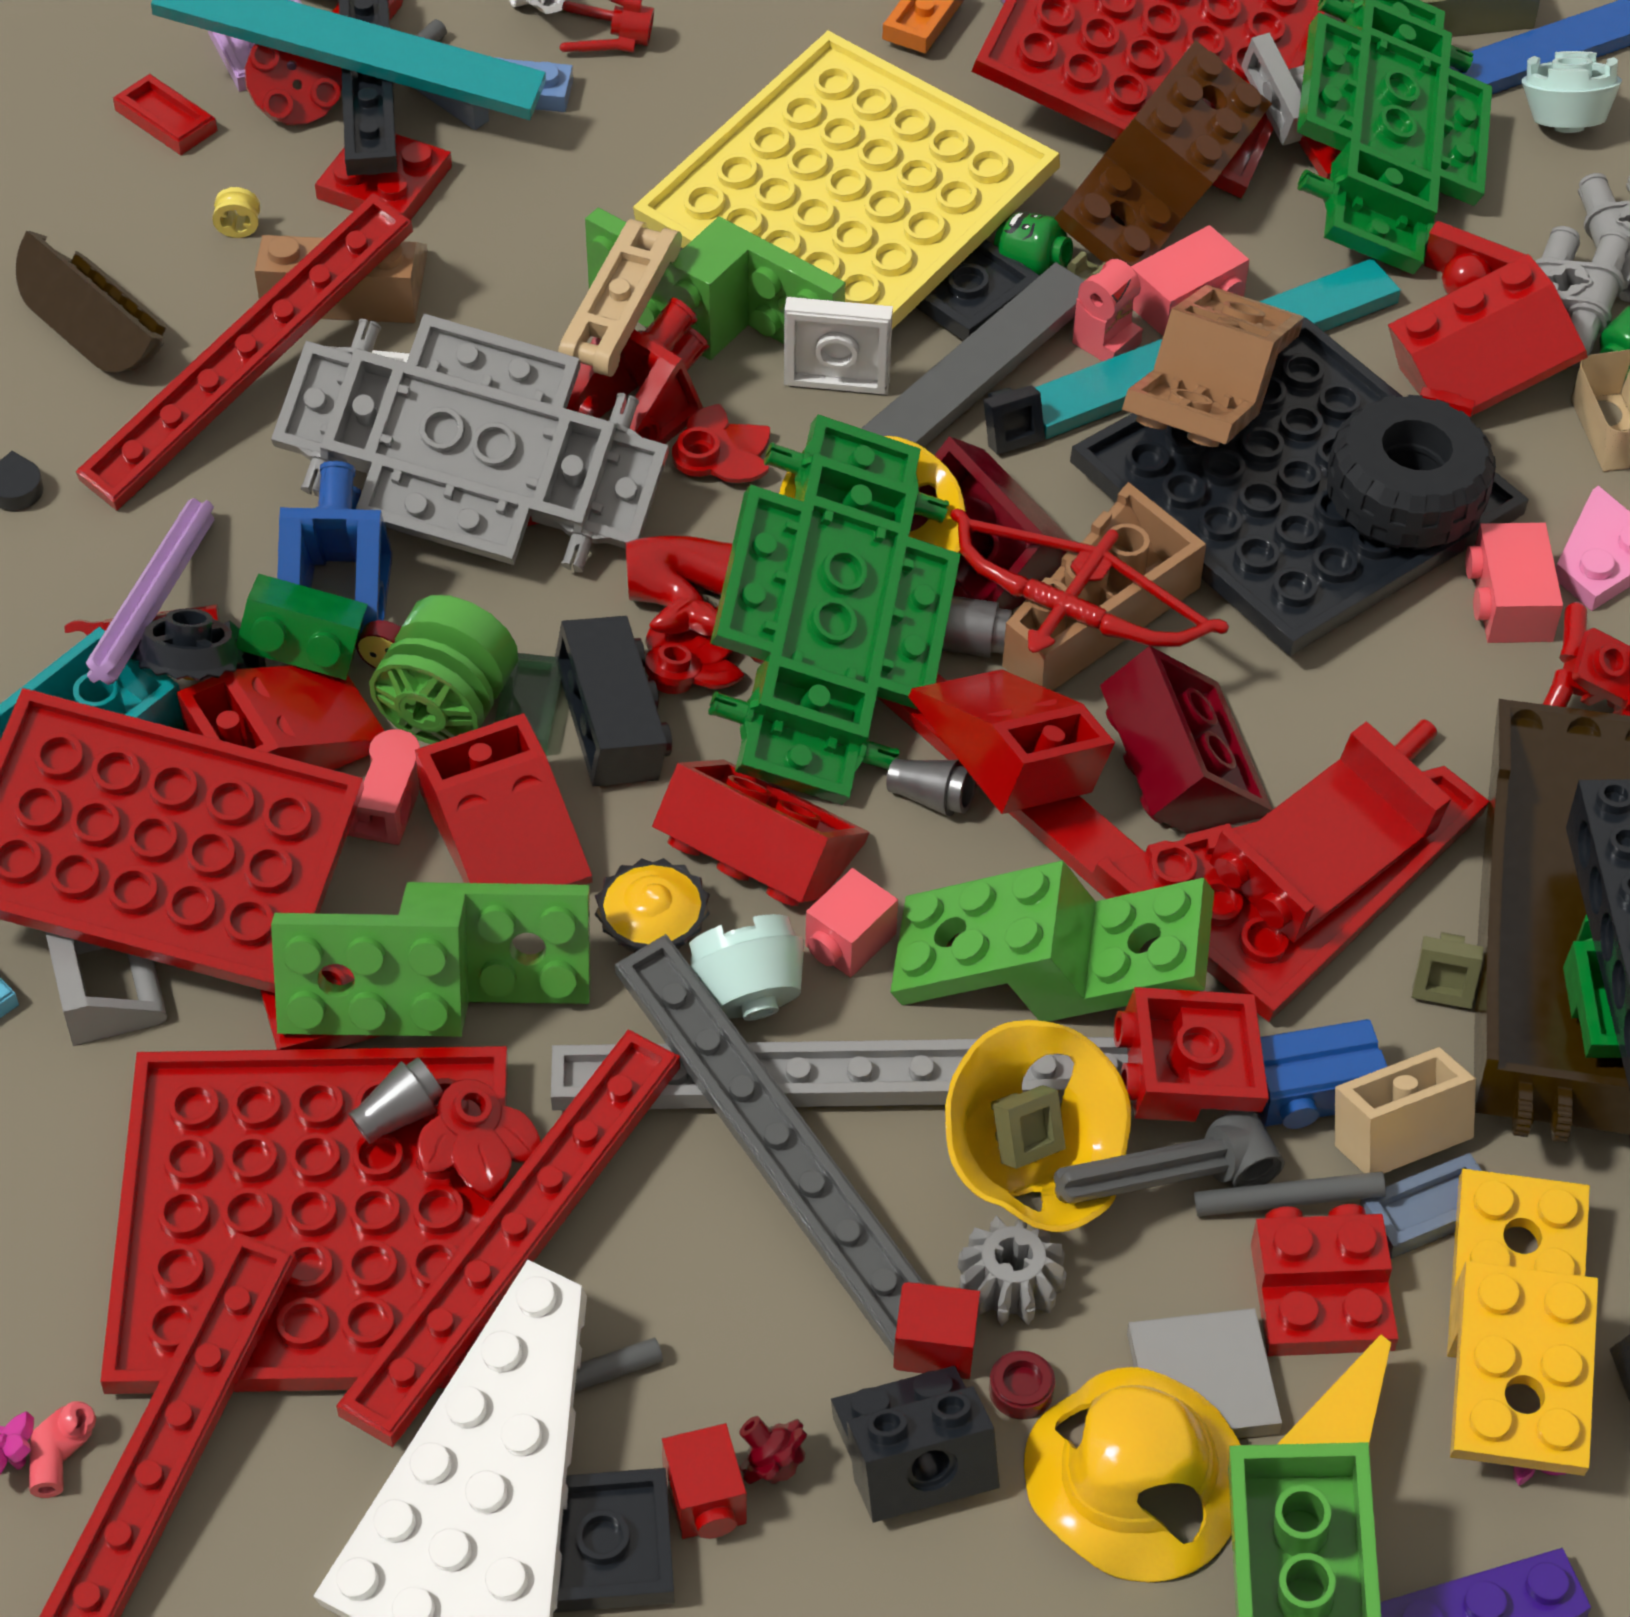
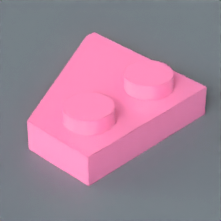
M1600 486L1592 490L1556 565L1558 583L1591 611L1630 587V511Z

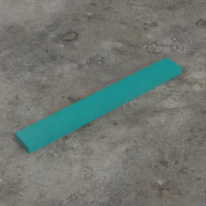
M152 0L151 2L152 15L526 120H531L546 83V72L290 0Z
M1371 258L1259 302L1304 316L1324 332L1397 304L1401 289L1376 261ZM1162 339L1035 387L1041 393L1045 439L1121 411L1128 389L1153 371Z

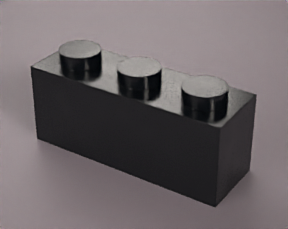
M627 616L561 621L554 659L592 787L658 781L664 757L670 756L672 752V735L668 723L661 722L657 712L659 703L658 690L653 679L647 680L644 671L645 650L641 638H634Z

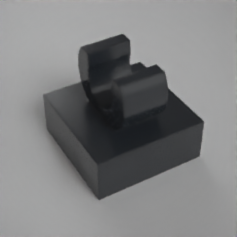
M1029 385L1016 390L1007 387L988 393V398L983 399L988 446L997 455L1045 440L1041 393L1034 386Z

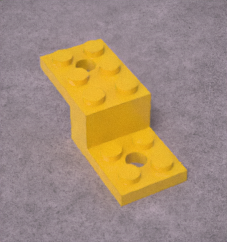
M1462 1169L1458 1182L1447 1357L1456 1358L1451 1458L1585 1476L1590 1463L1598 1278L1585 1276L1590 1185ZM1512 1227L1525 1228L1535 1236L1538 1248L1528 1254L1517 1253L1507 1246L1503 1233ZM1513 1384L1530 1386L1540 1398V1409L1530 1414L1515 1411L1506 1400V1388Z

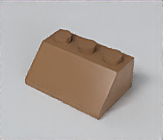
M262 235L255 266L259 299L324 238ZM403 241L321 319L355 321L367 319L368 321L415 323L428 253L427 244Z

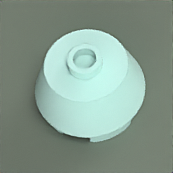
M1584 51L1555 52V59L1550 63L1540 64V58L1536 56L1527 60V76L1522 79V85L1534 121L1540 125L1555 127V131L1563 133L1584 131V127L1604 123L1622 82V79L1617 76L1618 60L1613 57L1607 59L1606 64L1596 63L1597 53Z
M777 914L754 916L755 926L742 927L724 933L722 925L700 934L689 943L692 954L690 967L728 1018L743 1017L747 1021L766 1018L777 1013L779 1007L793 1001L800 995L804 940L796 936L788 916Z

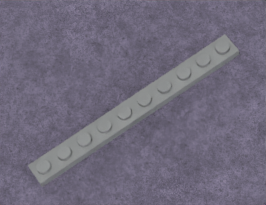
M1087 1037L1109 1058L1120 1074L1123 1063H1128L1127 1048H1117L1114 1043V1037ZM978 1039L747 1042V1044L794 1107L945 1105L952 1076L964 1055ZM616 1044L552 1045V1110H566ZM658 1044L661 1047L671 1051L667 1044ZM1051 1054L1041 1057L1027 1070L1022 1082V1092L1044 1085L1058 1090L1059 1101L1062 1103L1065 1088L1071 1078L1074 1066L1073 1061L1068 1055ZM680 1063L679 1071L650 1109L713 1107Z

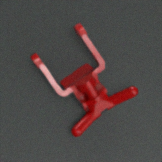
M1578 602L1569 604L1564 612L1563 646L1559 657L1564 662L1563 669L1555 671L1552 685L1543 704L1567 707L1572 694L1581 696L1580 702L1588 706L1606 699L1608 706L1614 709L1613 714L1630 716V646L1596 628L1587 630L1586 607Z

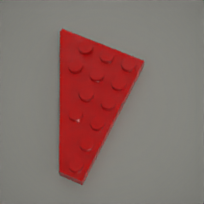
M1446 766L1422 771L1452 798L1437 830L1294 943L1281 930L1269 926L1261 917L1258 909L1240 891L1226 885L1218 876L1216 869L1209 863L1221 831L1228 827L1230 823L1187 834L1180 841L1171 842L1165 840L1150 844L1145 852L1111 860L1109 856H1105L1096 864L1092 876L1117 897L1205 878L1214 890L1207 972L1233 993L1254 994L1257 1013L1270 1022L1484 814L1489 800ZM1256 822L1234 827L1233 829L1241 835Z

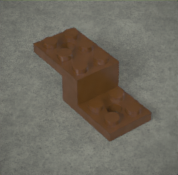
M1195 40L1054 219L1059 223L1060 228L1103 263L1110 259H1119L1126 262L1129 266H1133L1160 250L1183 217L1215 182L1272 103L1260 94L1257 88L1247 83L1225 65L1216 54L1208 51ZM1203 98L1210 101L1214 105L1215 109L1207 105ZM1110 213L1118 216L1124 222L1125 226L1117 223L1112 218Z

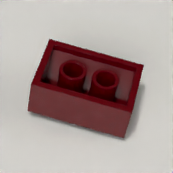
M949 436L934 455L947 466L956 478L963 496L965 513L970 519L1072 541L985 449ZM932 486L918 487L919 492L937 498L936 489ZM913 513L910 532L923 526L929 518ZM972 530L970 533L972 545L986 560L1001 568L1024 576L1029 580L1033 578L1042 582L1045 577L1051 578L1061 566L1062 557L1068 552ZM962 554L960 555L953 591L954 596L998 602L999 608L1013 610L1024 603L1026 598L1023 596L1018 598L1011 596L996 583L978 574Z
M1149 645L1100 684L1108 705L1106 709L1107 719L1120 735L1125 748L1123 759L1130 771L1136 776L1143 793L1140 797L1141 804L1146 813L1155 822L1160 824L1164 822L1185 833H1192L1228 823L1231 825L1261 819L1273 810L1220 685L1216 680Z

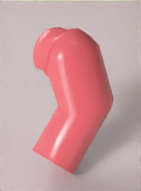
M72 1401L56 1410L34 1429L29 1441L31 1448L29 1452V1491L33 1496L50 1498L63 1492V1462L89 1439L92 1429L96 1424L95 1412L87 1403Z

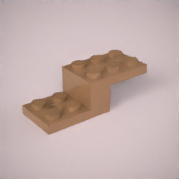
M1205 285L1171 309L1154 369L1128 389L1122 410L1136 414L1135 420L1150 428L1164 430L1169 425L1187 431V438L1200 445L1218 447L1219 442L1227 444L1260 414L1277 356L1299 336L1305 317L1210 285Z

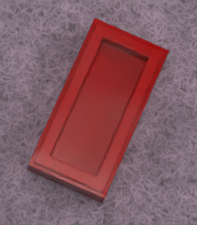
M148 74L113 97L116 112L179 155H183L218 131L215 117L151 74Z

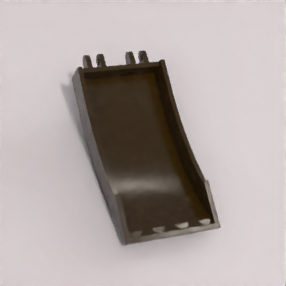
M1499 699L1485 827L1477 946L1484 948L1483 961L1475 991V1113L1512 1118V1134L1521 1137L1529 1136L1534 1121L1550 1123L1552 1140L1556 1142L1567 1143L1570 1137L1571 1126L1630 1135V1091L1622 1058H1586L1579 1018H1571L1563 970L1572 943L1576 941L1586 915L1566 831L1568 817L1578 780L1630 779V716Z

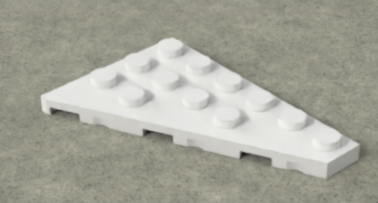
M530 1260L526 1261L313 1597L320 1606L341 1617H553V1612L557 1609L562 1561L559 1547L563 1509H567L568 1486L566 1484L567 1467L571 1464L576 1416L573 1408L577 1369H580L582 1348L579 1344L580 1332L585 1323L587 1295L582 1285Z

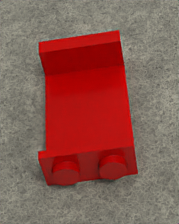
M1366 721L1351 732L1339 760L1241 835L1230 825L1222 830L1209 863L1216 869L1218 876L1226 885L1240 891L1258 909L1261 917L1269 926L1281 930L1294 943L1435 832L1452 798Z

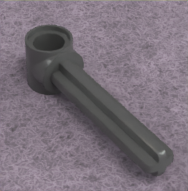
M1232 1110L1211 1124L1204 1139L1062 1167L1055 1172L1053 1178L1056 1185V1197L1062 1202L1066 1201L1067 1203L1074 1204L1213 1175L1220 1182L1231 1181L1234 1187L1267 1184L1279 1175L1284 1168L1285 1161L1256 1112Z

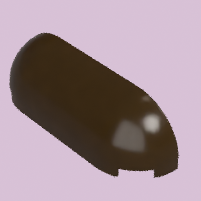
M26 231L17 253L16 280L23 301L38 317L93 365L106 372L120 373L135 370L147 364L156 356L164 344L165 337H163V334L166 330L165 324L81 253L75 251L73 258L70 259L45 242L47 236Z

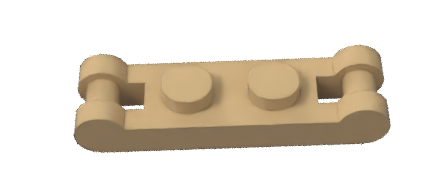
M629 219L560 342L558 352L579 358L580 363L593 366L595 373L609 377L613 376L620 361V354L669 263L675 262L679 255L682 243L681 232L668 228H663L659 232L648 229L645 222ZM590 336L600 338L599 345L587 343Z

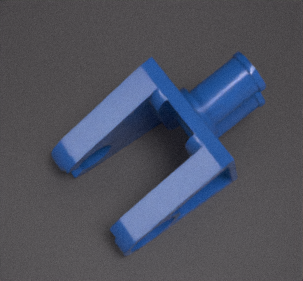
M327 461L320 465L321 478L318 507H280L277 579L312 588L315 565L325 566L327 561L356 562L355 600L368 604L361 628L362 632L367 623L385 619L393 552L381 510L356 509L361 496V489L353 486L355 467L343 461Z

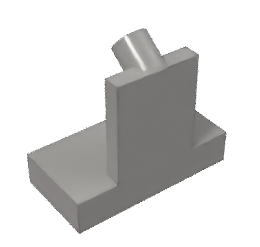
M1270 32L1253 37L1241 67L1250 84L1257 88L1260 94L1272 103L1266 115L1282 146L1300 141L1302 134L1297 133L1304 65L1288 69Z

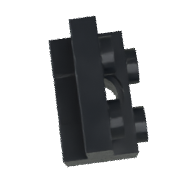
M955 1366L928 1371L914 1377L872 1388H864L854 1393L831 1398L833 1420L851 1458L855 1484L873 1523L1000 1488L994 1426L974 1386L965 1387Z

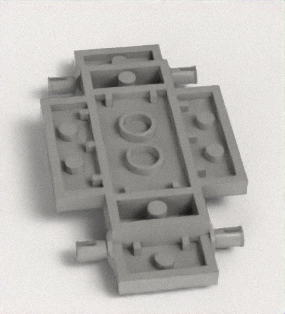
M423 314L407 363L372 353L381 326L374 321H370L369 324L367 319H359V325L351 347L330 348L309 341L305 342L271 438L275 447L302 454L311 461L303 485L300 488L302 491L312 495L313 491L314 495L319 497L320 465L327 461L349 463L355 467V470L368 473L356 509L381 510L386 528L512 565L515 564L530 516L533 522L560 529L571 536L561 565L568 570H571L573 566L575 572L584 571V565L592 543H608L626 548V542L642 537L669 454V446L642 438L630 429L636 407L639 404V400L629 395L627 401L626 394H617L609 421L566 409L581 367L579 358L428 314Z

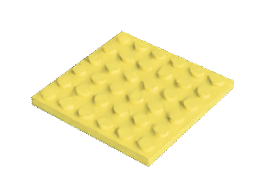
M827 30L633 206L635 220L647 223L648 228L661 232L663 228L680 231L682 234V248L688 245L720 216L846 282L845 302L893 306V329L1060 168V156L1057 151Z

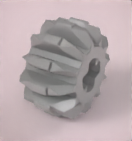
M997 1215L990 1222L989 1231L974 1227L973 1232L969 1235L968 1247H963V1251L959 1253L958 1269L962 1274L960 1276L959 1288L980 1291L978 1316L993 1309L997 1311V1320L1002 1327L1009 1320L1010 1314H1017L1027 1326L1034 1319L1035 1309L1050 1314L1051 1309L1055 1306L1057 1293H1061V1290L1065 1288L1067 1273L1063 1267L1065 1253L1062 1249V1244L1049 1243V1231L1040 1229L1030 1231L1027 1229V1223L1019 1218L1014 1226L1007 1227Z

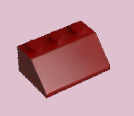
M1529 254L1388 324L1399 369L1419 395L1422 388L1427 387L1438 391L1442 389L1461 394V397L1476 400L1471 416L1588 358L1583 342L1554 283Z
M724 759L677 763L652 827L669 835L667 843L673 848L694 856H699L702 852L718 860L716 867L724 874L743 881H748L751 877L767 885L766 893L784 904L799 906L800 902L820 899L833 886L866 843L869 836V831L770 782L735 772L736 765Z

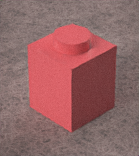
M851 868L806 911L805 946L820 963L826 966H834L851 978L896 935L898 899L854 868Z

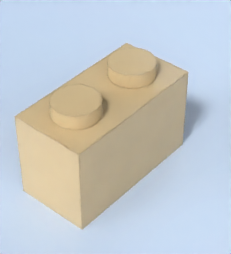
M1437 1047L1335 1087V1147L1363 1173L1383 1171L1384 1174L1474 1138L1476 1078L1443 1049Z

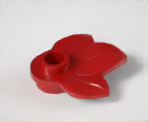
M721 404L705 407L690 416L687 422V429L679 435L672 447L673 464L679 471L690 476L713 475L730 483L755 481L769 472V466L764 465V460L760 456L765 452L769 443L770 427L751 424H729L728 416Z
M651 628L646 635L645 644L649 652L645 658L644 668L648 674V680L653 679L657 690L661 692L681 694L688 691L692 683L710 689L727 688L743 680L744 673L736 665L726 660L732 650L710 644L712 636H706L691 630L671 635L653 631Z
M475 1079L458 1080L449 1085L440 1097L438 1116L422 1128L417 1142L418 1159L424 1174H435L454 1166L467 1186L483 1199L491 1200L506 1181L512 1161L524 1164L541 1142L540 1136L532 1121L523 1112L501 1105L498 1096L487 1084ZM471 1100L480 1107L481 1114L479 1116L466 1114L462 1109L461 1101Z

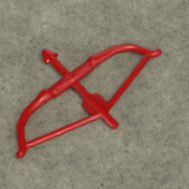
M959 508L951 511L950 516L952 520L958 523L960 553L978 574L996 583L1015 598L1023 596L1029 601L1052 610L1038 630L1030 629L1028 631V649L1032 653H1037L1055 643V640L1050 636L1064 616L1092 628L1100 629L1104 636L1129 640L1152 647H1181L1209 633L1224 634L1229 629L1226 621L1221 619L1208 620L1111 554L1110 550L1119 538L1118 532L1114 529L1107 531L1097 546L970 519L965 511ZM971 530L1077 553V557L1070 566L1076 576L1064 592L1033 578L1029 580L1024 576L1001 568L986 560L974 548L971 540ZM1112 567L1197 626L1181 632L1153 631L1107 613L1102 607L1078 598V596L1089 581H1102Z

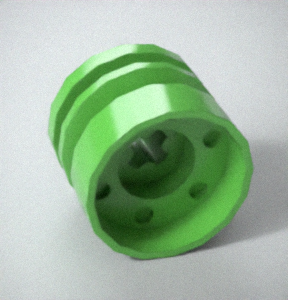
M430 595L416 602L397 634L395 643L390 645L384 658L376 668L369 681L371 698L381 714L395 727L412 733L417 740L428 744L478 729L482 726L494 705V699H497L519 661L517 645L508 629L491 613L476 604L450 595Z

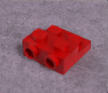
M1134 987L1125 1011H1118L1116 1014L1114 1043L1117 1048H1127L1128 1063H1123L1120 1075L1127 1089L1129 1099L1133 1101L1135 1119L1196 1122L1201 1109L1263 1111L1269 1097L1254 994Z
M1344 1204L1330 1210L1328 1216L1303 1217L1300 1209L1286 1206L1269 1211L1265 1218L1256 1219L1251 1240V1251L1267 1357L1363 1353L1380 1335L1391 1342L1390 1351H1395L1399 1338L1389 1287L1392 1264L1383 1214H1366L1365 1209L1360 1205Z

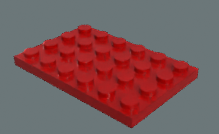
M22 688L0 740V920L275 993L271 930L274 914L320 913L364 790L363 778Z

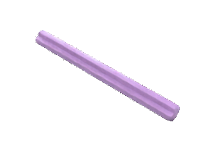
M192 498L185 504L87 659L86 665L90 669L87 677L93 683L101 680L105 684L110 685L119 677L138 646L146 626L157 615L215 520L211 514L214 506L210 501L206 500L201 503L197 499Z

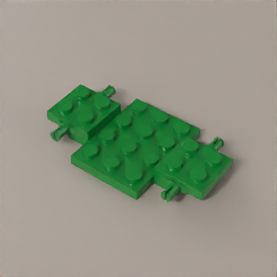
M1319 0L1318 11L1339 18L1343 22L1318 12L1309 24L1297 133L1338 149L1341 152L1332 162L1330 180L1306 169L1299 178L1297 189L1323 199L1327 210L1324 231L1325 239L1414 275L1424 263L1426 242L1428 243L1429 232L1435 224L1434 219L1438 211L1439 192L1472 206H1475L1485 194L1492 86L1449 68L1451 66L1463 73L1467 72L1472 64L1474 54L1451 45L1452 33L1444 30L1445 11L1420 0Z
M817 414L810 425L806 447L802 453L777 445L774 442L770 443L765 455L764 465L795 474V498L751 484L745 491L710 644L764 661L757 669L752 695L747 702L716 691L709 705L711 707L708 710V715L740 724L742 741L735 772L843 805L850 798L855 771L862 762L889 770L891 762L899 756L900 751L898 748H892L869 740L876 697L918 710L908 697L911 689L936 683L961 555L960 553L909 537L913 513L942 523L948 511L946 508L949 506L948 500H942L919 492L916 470L921 451L920 448Z

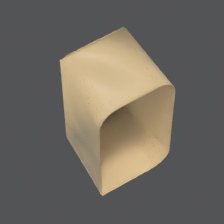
M1630 350L1588 355V358L1581 360L1571 396V402L1603 472L1630 469V369L1625 380L1630 365ZM1598 401H1607L1616 405L1622 413L1621 421L1616 425L1609 426Z

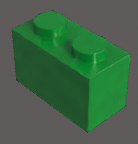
M258 573L247 598L236 644L239 650L346 680L355 655L357 641L368 604Z

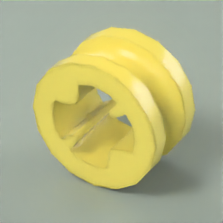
M240 187L223 189L217 194L212 217L215 228L225 236L232 238H244L253 234L258 227V215L260 212V202L256 195Z

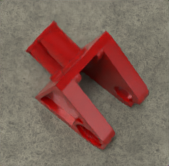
M672 297L645 331L633 330L620 354V361L613 376L609 377L595 373L593 366L580 363L581 367L566 409L600 418L614 407L618 393H624L627 396L639 386L640 389L635 396L639 400V404L636 407L630 429L642 438L663 444L669 442L687 426L691 415L704 408L688 373V370L695 361L709 348L706 339L691 327L698 320L696 314L684 302ZM594 337L590 344L599 345L601 339Z

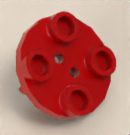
M258 44L251 48L244 68L246 89L254 105L269 119L285 125H307L324 117L339 100L342 89L341 67ZM293 62L296 65V69H288L287 63ZM298 81L301 84V89H294L293 82Z

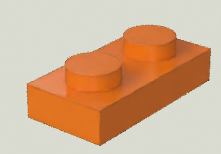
M900 0L883 23L882 39L926 54L964 0Z

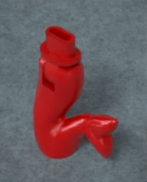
M671 535L644 537L626 542L629 600L666 606L650 622L649 627L653 631L672 635L691 630L706 636H712L717 609L710 603L705 602L700 593L690 583L721 595L733 543L691 536Z

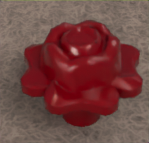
M754 1416L743 1424L739 1434L750 1446L747 1458L741 1464L740 1470L744 1473L743 1479L747 1484H752L760 1479H765L771 1484H777L779 1481L788 1480L796 1474L798 1465L805 1460L806 1453L801 1444L807 1437V1433L803 1430L804 1425L799 1419L790 1421L787 1424L778 1423L768 1427L759 1416Z

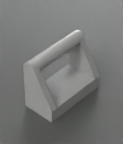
M45 932L62 1009L73 1046L156 1026L166 1021L167 1012L154 961L127 954L138 1000L89 997L86 994L78 954L103 949L104 947Z

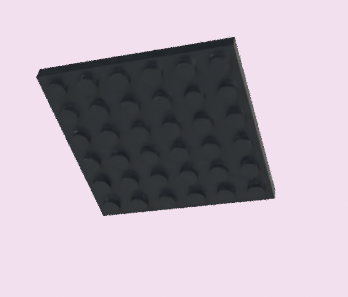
M1306 317L1304 318L1299 336L1277 356L1260 414L1227 444L1219 442L1218 447L1200 445L1187 438V431L1169 425L1164 430L1150 428L1138 423L1135 420L1136 414L1132 413L1072 446L1070 462L1115 502H1117L1118 493L1129 482L1205 542L1206 550L1201 578L1289 656H1292L1460 554L1468 546H1473L1476 543L1480 523H1511L1524 515L1529 500L1495 472L1490 498L1484 513L1480 517L1479 523L1458 540L1440 547L1438 545L1432 546L1426 550L1388 547L1374 539L1372 541L1362 536L1353 525L1349 526L1336 511V507L1329 498L1327 491L1328 461L1336 433L1342 422H1345L1352 412L1362 406L1364 407L1370 402L1375 403L1384 397L1403 396Z

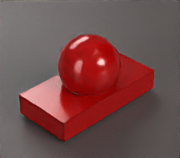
M1436 221L1429 232L1424 266L1442 273L1443 287L1446 293L1449 294L1527 254L1446 223Z

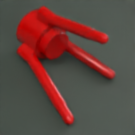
M609 0L620 5H615L614 11L564 1L562 10L611 21L610 34L619 36V39L564 42L560 44L559 48L562 52L621 50L634 53L636 44L649 45L655 8L642 6V0Z

